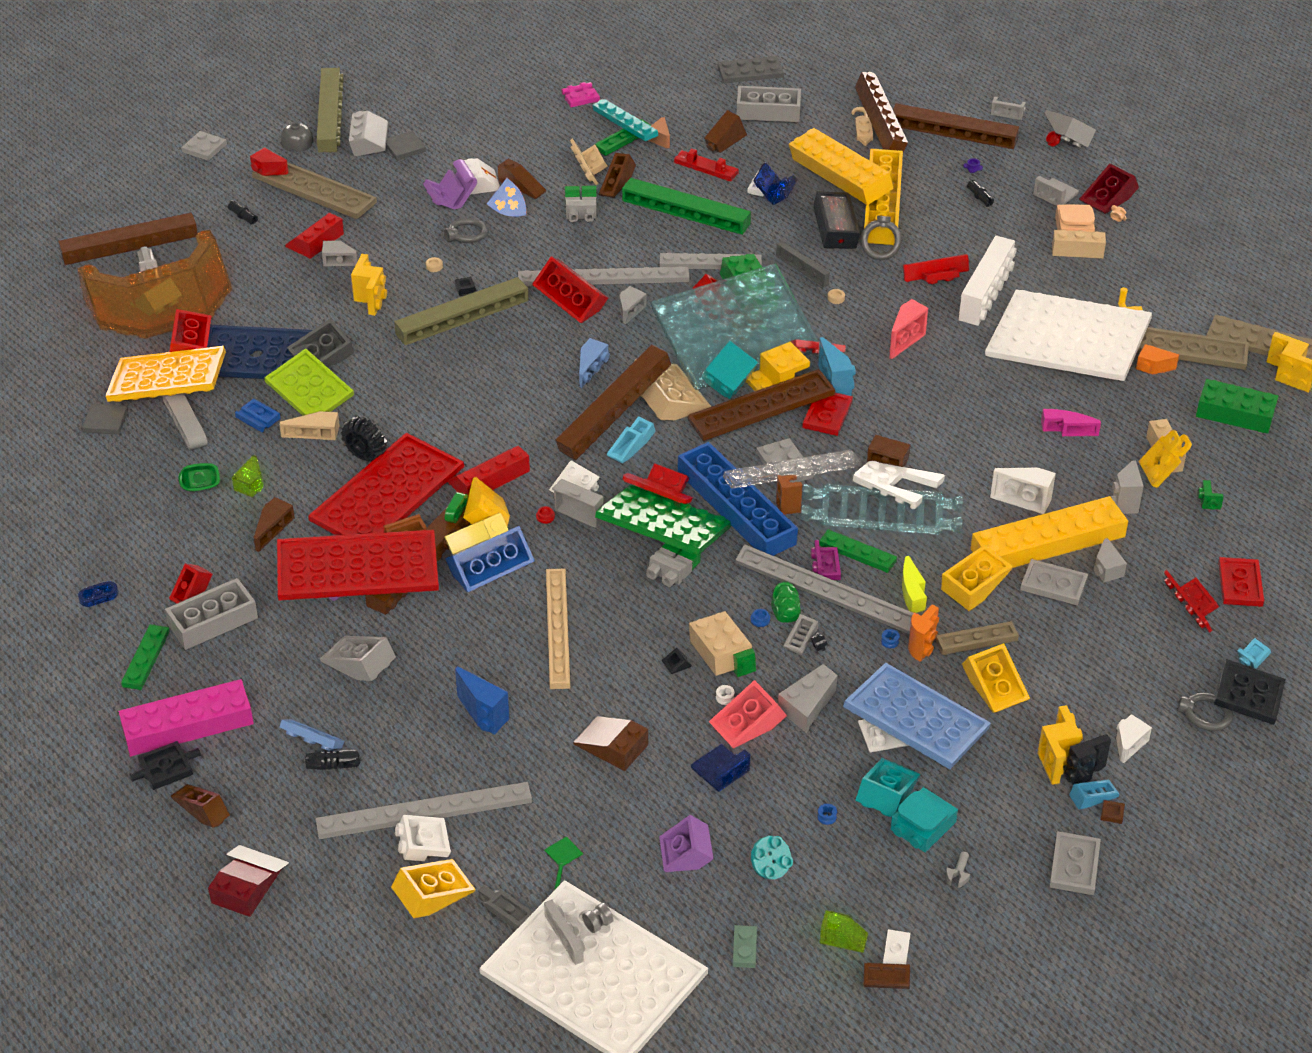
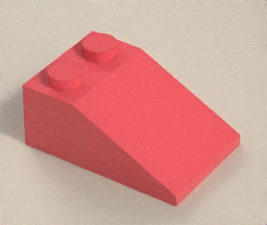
M911 299L900 307L892 329L889 358L893 359L926 335L928 308Z
M754 680L715 715L709 723L734 749L772 730L787 715Z

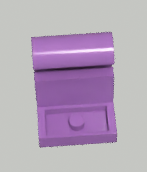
M461 159L453 162L457 170L456 174L448 170L440 184L428 179L423 183L427 190L426 192L431 196L432 201L436 205H443L454 210L459 209L464 205L477 185V179L465 161Z

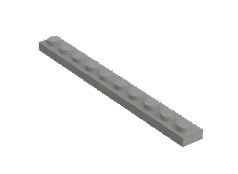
M682 266L573 270L591 285L689 282V268ZM518 271V277L526 286H533L532 283L540 271Z
M745 544L736 558V564L780 582H789L797 589L910 634L913 612Z
M528 782L318 817L316 818L319 839L393 827L400 823L403 815L446 818L532 803V797Z

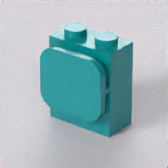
M729 341L705 369L701 378L721 395L730 399L755 370L758 361Z
M923 787L920 791L911 793L899 805L898 812L892 816L891 831L896 836L910 842L914 848H919L926 852L956 823L958 809Z

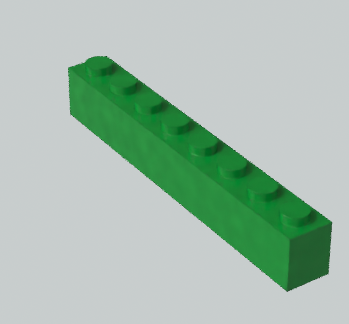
M630 178L622 188V201L737 234L743 235L751 224V211L634 178Z

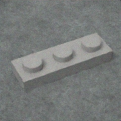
M552 899L544 902L545 917L574 964L577 965L584 962V943L575 936L572 924L566 922L562 908L560 906L557 907Z

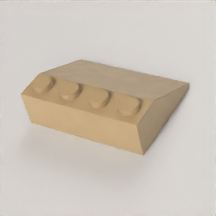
M671 364L641 395L648 403V406L656 413V416L663 421L677 420L711 407L677 364Z

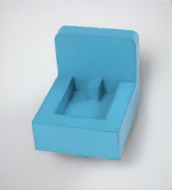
M1254 638L1244 650L1239 648L1237 652L1239 661L1243 665L1257 669L1270 655L1271 650Z

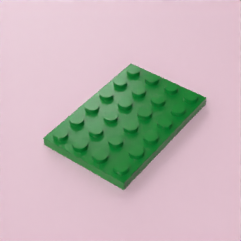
M629 485L596 510L595 518L697 555L702 553L731 527V522L725 519L724 516L708 513L707 510L691 507L688 503L683 504L635 485Z

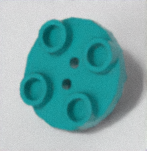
M780 836L760 838L754 844L751 851L753 869L764 879L775 880L783 877L793 865L789 846Z

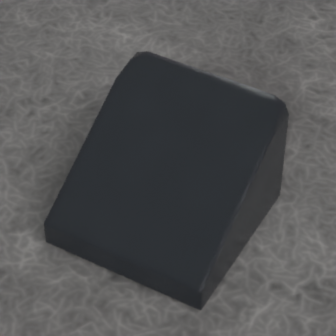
M675 648L661 660L671 674L692 666L678 648Z

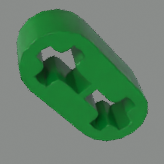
M457 492L445 511V521L451 523L458 521L466 508L467 494Z

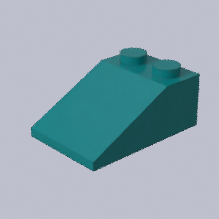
M881 758L862 778L855 801L860 802L864 807L874 808L883 815L891 817L898 812L899 805L910 795L921 774Z

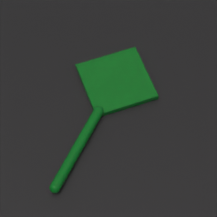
M567 836L544 850L559 865L555 889L560 885L563 866L583 855Z

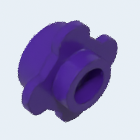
M975 158L969 159L964 164V168H967L970 173L983 169L980 161Z

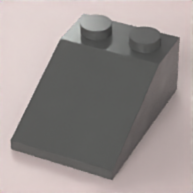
M331 318L287 347L293 356H296L306 348L326 367L340 363L354 353L351 341Z

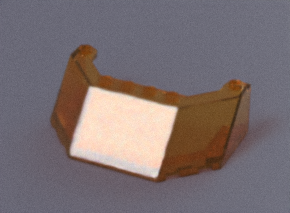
M210 229L201 231L196 235L198 246L189 258L147 269L139 273L117 277L99 273L95 266L89 264L77 268L84 302L100 330L107 331L109 329L116 331L118 334L128 336L132 334L137 335L139 338L147 339L172 331L176 309L211 315L212 319L215 315L214 312L225 301L226 295L232 291V286L217 241Z

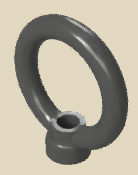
M877 215V220L869 223L862 232V248L873 259H889L900 249L901 233L898 227L890 222L891 217ZM879 226L889 228L895 237L894 246L886 253H876L868 245L869 233Z
M473 218L455 220L444 230L447 242L457 240L464 243H473L484 239L488 234L487 226L482 221ZM474 225L479 227L481 232L474 236H463L458 234L456 227Z
M1196 693L1189 697H1181L1178 712L1185 713L1188 720L1201 729L1208 731L1223 730L1233 720V712L1222 707L1220 708L1223 710L1225 717L1217 723L1201 720L1193 713L1194 703L1198 701L1214 703L1216 697L1214 694Z

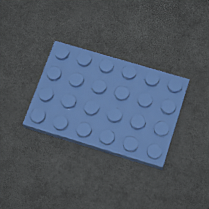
M887 663L882 665L851 694L843 705L844 708L948 769H951L983 736L991 724Z

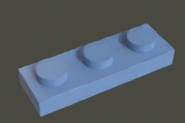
M292 719L282 720L279 727L286 730V734L290 736H302L305 742L311 744L317 742L322 745L321 748L328 751L341 749L344 744L342 739Z

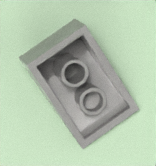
M1048 110L1045 111L1054 131L1061 135L1062 140L1067 142L1071 140L1073 141L1072 145L1079 148L1081 146H1089L1096 129L1073 117Z
M344 636L320 660L322 663L356 680L372 681L377 678L383 669L390 665L396 656L387 637Z

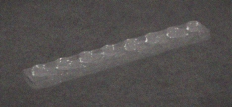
M850 449L724 471L723 478L733 489L777 481V475H796L797 477L853 468L859 466L860 460Z

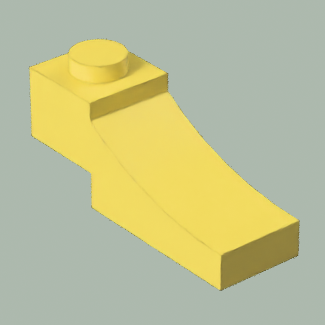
M497 513L451 533L444 538L451 554H455L509 530L502 514Z

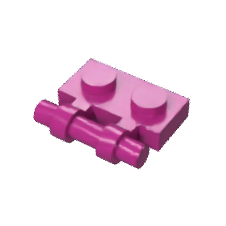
M583 82L577 86L569 85L567 88L561 89L562 95H565V100L570 107L600 100V96L592 88L591 82Z

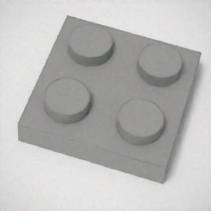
M199 131L181 149L183 153L209 161L227 145V141L218 136Z

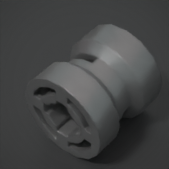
M604 903L598 904L593 911L588 910L582 914L583 922L591 933H596L601 929V926H607L613 922V915Z

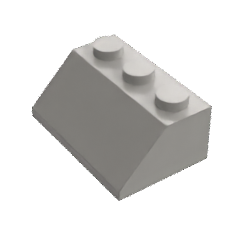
M358 111L352 114L349 143L354 156L385 151L388 131L387 120L369 111Z

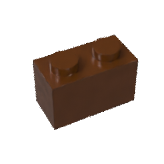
M875 435L868 447L867 462L876 461L904 467L909 459L911 444Z

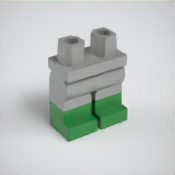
M565 186L566 219H569L570 222H576L578 219L593 222L596 219V186H582V200H580L579 186Z
M665 543L660 550L650 557L647 577L656 579L657 576L662 577L663 584L671 587L674 583L679 585L682 579H685L700 563L701 553L697 555Z

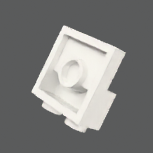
M403 815L400 823H397L395 835L400 837L398 852L403 853L404 860L425 861L427 856H449L451 850L444 818Z

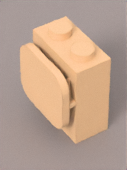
M1057 205L1055 215L1057 230L1095 232V217L1093 208L1090 205Z

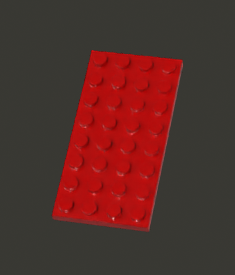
M405 433L387 448L386 452L374 459L308 515L309 521L336 536L384 533L385 525L407 518L445 485L448 479L454 477L464 468V461Z
M434 530L277 539L278 601L439 591Z

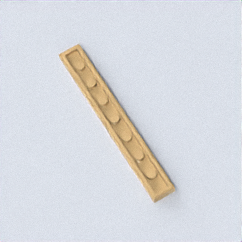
M546 569L550 689L570 688L566 570Z

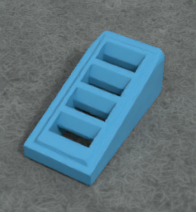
M1108 779L1074 784L1069 796L1078 809H1085L1103 803V800L1109 801L1117 798L1119 793Z

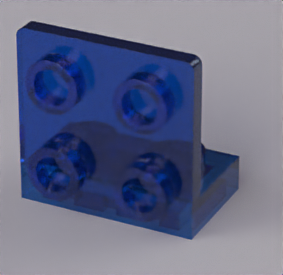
M765 162L762 164L753 182L765 195L766 199L772 205H775L788 198L798 179L792 175L780 180Z
M720 744L692 763L691 769L715 790L720 792L750 771L751 754L744 749L739 754L734 755L725 746Z

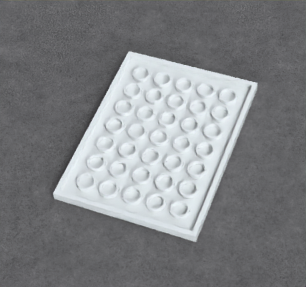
M1015 290L985 350V356L1125 381L1151 321L1152 313L1025 290Z
M565 880L480 967V974L603 1053H638L708 974L706 966L611 908L609 909L613 915V922L607 926H601V929L596 933H591L583 922L582 914L588 910L593 911L601 902ZM552 899L557 907L560 906L562 908L566 922L572 924L575 936L584 943V962L577 965L574 964L545 917L544 902Z

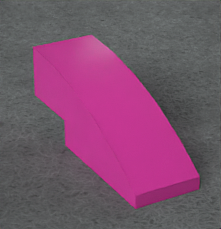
M1043 409L1041 418L1043 431H1061L1062 436H1099L1101 421L1084 414L1058 409Z

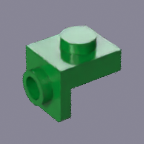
M1203 480L1202 486L1198 487L1197 498L1201 499L1202 508L1221 510L1224 497L1223 494L1212 493L1211 480Z
M752 648L733 654V672L737 677L756 671L755 652Z

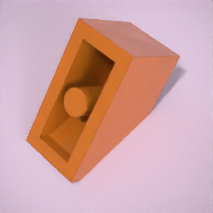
M1145 344L1138 356L1136 369L1150 374L1176 370L1179 354Z

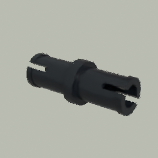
M975 180L968 182L967 188L974 193L976 199H980L986 207L994 203V199L987 193L984 187H981Z
M233 200L228 204V209L237 214L238 218L244 219L251 225L258 221V216L251 213L246 206H241Z

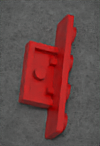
M967 254L903 265L904 281L906 282L922 279L928 282V284L938 283V280L943 279L944 281H952L955 277H960V272L969 271Z
M1165 570L1166 579L1164 582L1170 590L1172 588L1175 589L1176 592L1174 594L1180 602L1184 601L1187 604L1185 608L1191 616L1195 614L1197 617L1195 621L1201 629L1206 628L1210 633L1212 629L1205 616L1219 607L1217 602L1196 577L1180 587L1171 574Z

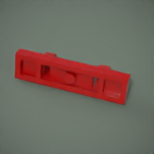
M693 148L689 152L681 150L674 158V163L730 182L739 171L738 168L726 165V159L719 158L718 161L698 156L697 150Z

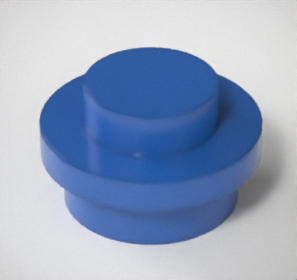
M756 609L752 613L750 621L754 626L765 627L770 623V615L764 609Z

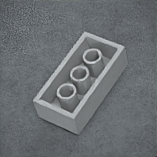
M738 86L736 115L740 116L741 120L799 122L801 89Z
M238 578L165 609L168 626L185 650L258 619L256 603Z

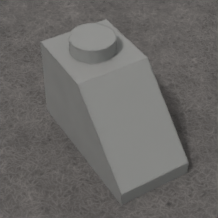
M323 241V266H356V250L342 241Z
M631 286L619 295L620 312L624 324H627L646 307L647 294Z
M1108 538L1104 539L1094 565L1096 576H1099L1103 582L1124 577L1127 565Z

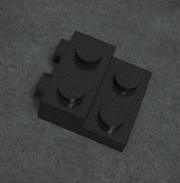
M1107 734L1070 746L1065 770V777L1068 782H1071L1073 785L1086 783L1092 779L1093 771H1100L1106 767L1111 739Z

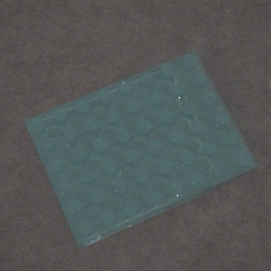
M776 263L651 301L650 304L695 390L710 387L701 377L705 369L729 341L758 361L753 372L760 370V353L796 339L819 342ZM806 350V352L802 354L804 356H807L812 354V351Z

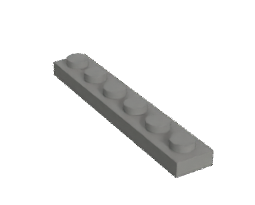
M660 253V267L682 266L689 269H721L723 257L746 254ZM754 254L762 266V255Z

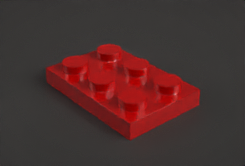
M835 393V395L812 402L803 421L802 428L838 436L853 402V396Z
M1219 557L1218 565L1223 604L1263 607L1264 595L1259 560Z

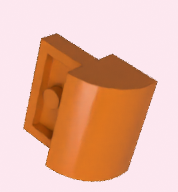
M933 604L922 616L914 612L911 617L908 650L920 662L926 656L929 657L933 652L934 646H932V643L938 633L936 628L939 622V608Z

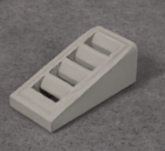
M800 614L783 648L802 655L810 643L811 637L815 635L814 633L818 629V621ZM798 632L806 634V637L798 634ZM797 637V638L802 639V640H804V641L801 642V641H798V640H796V639H794V638ZM791 643H795V644H797V645H800V648H798V647H796V646H793V645H790V644H791Z

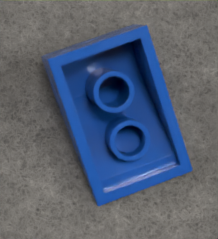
M457 666L455 673L458 698L476 724L483 731H488L495 735L509 720L508 692Z

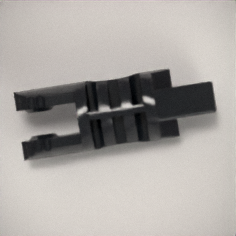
M358 750L319 751L306 754L305 756L306 769L317 770L355 768L359 766L361 761Z

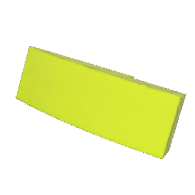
M906 556L902 576L903 597L909 611L917 613L926 609L927 596L924 593L926 582L911 558Z

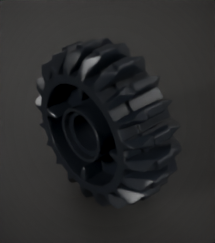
M353 417L342 428L341 439L345 442L344 446L348 448V451L353 456L372 462L386 452L388 448L386 444L388 441L384 439L385 435L381 433V429H378L371 420L367 421L365 417Z

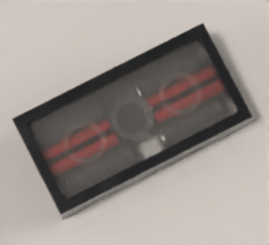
M817 191L813 208L823 247L856 249L860 231L849 193Z

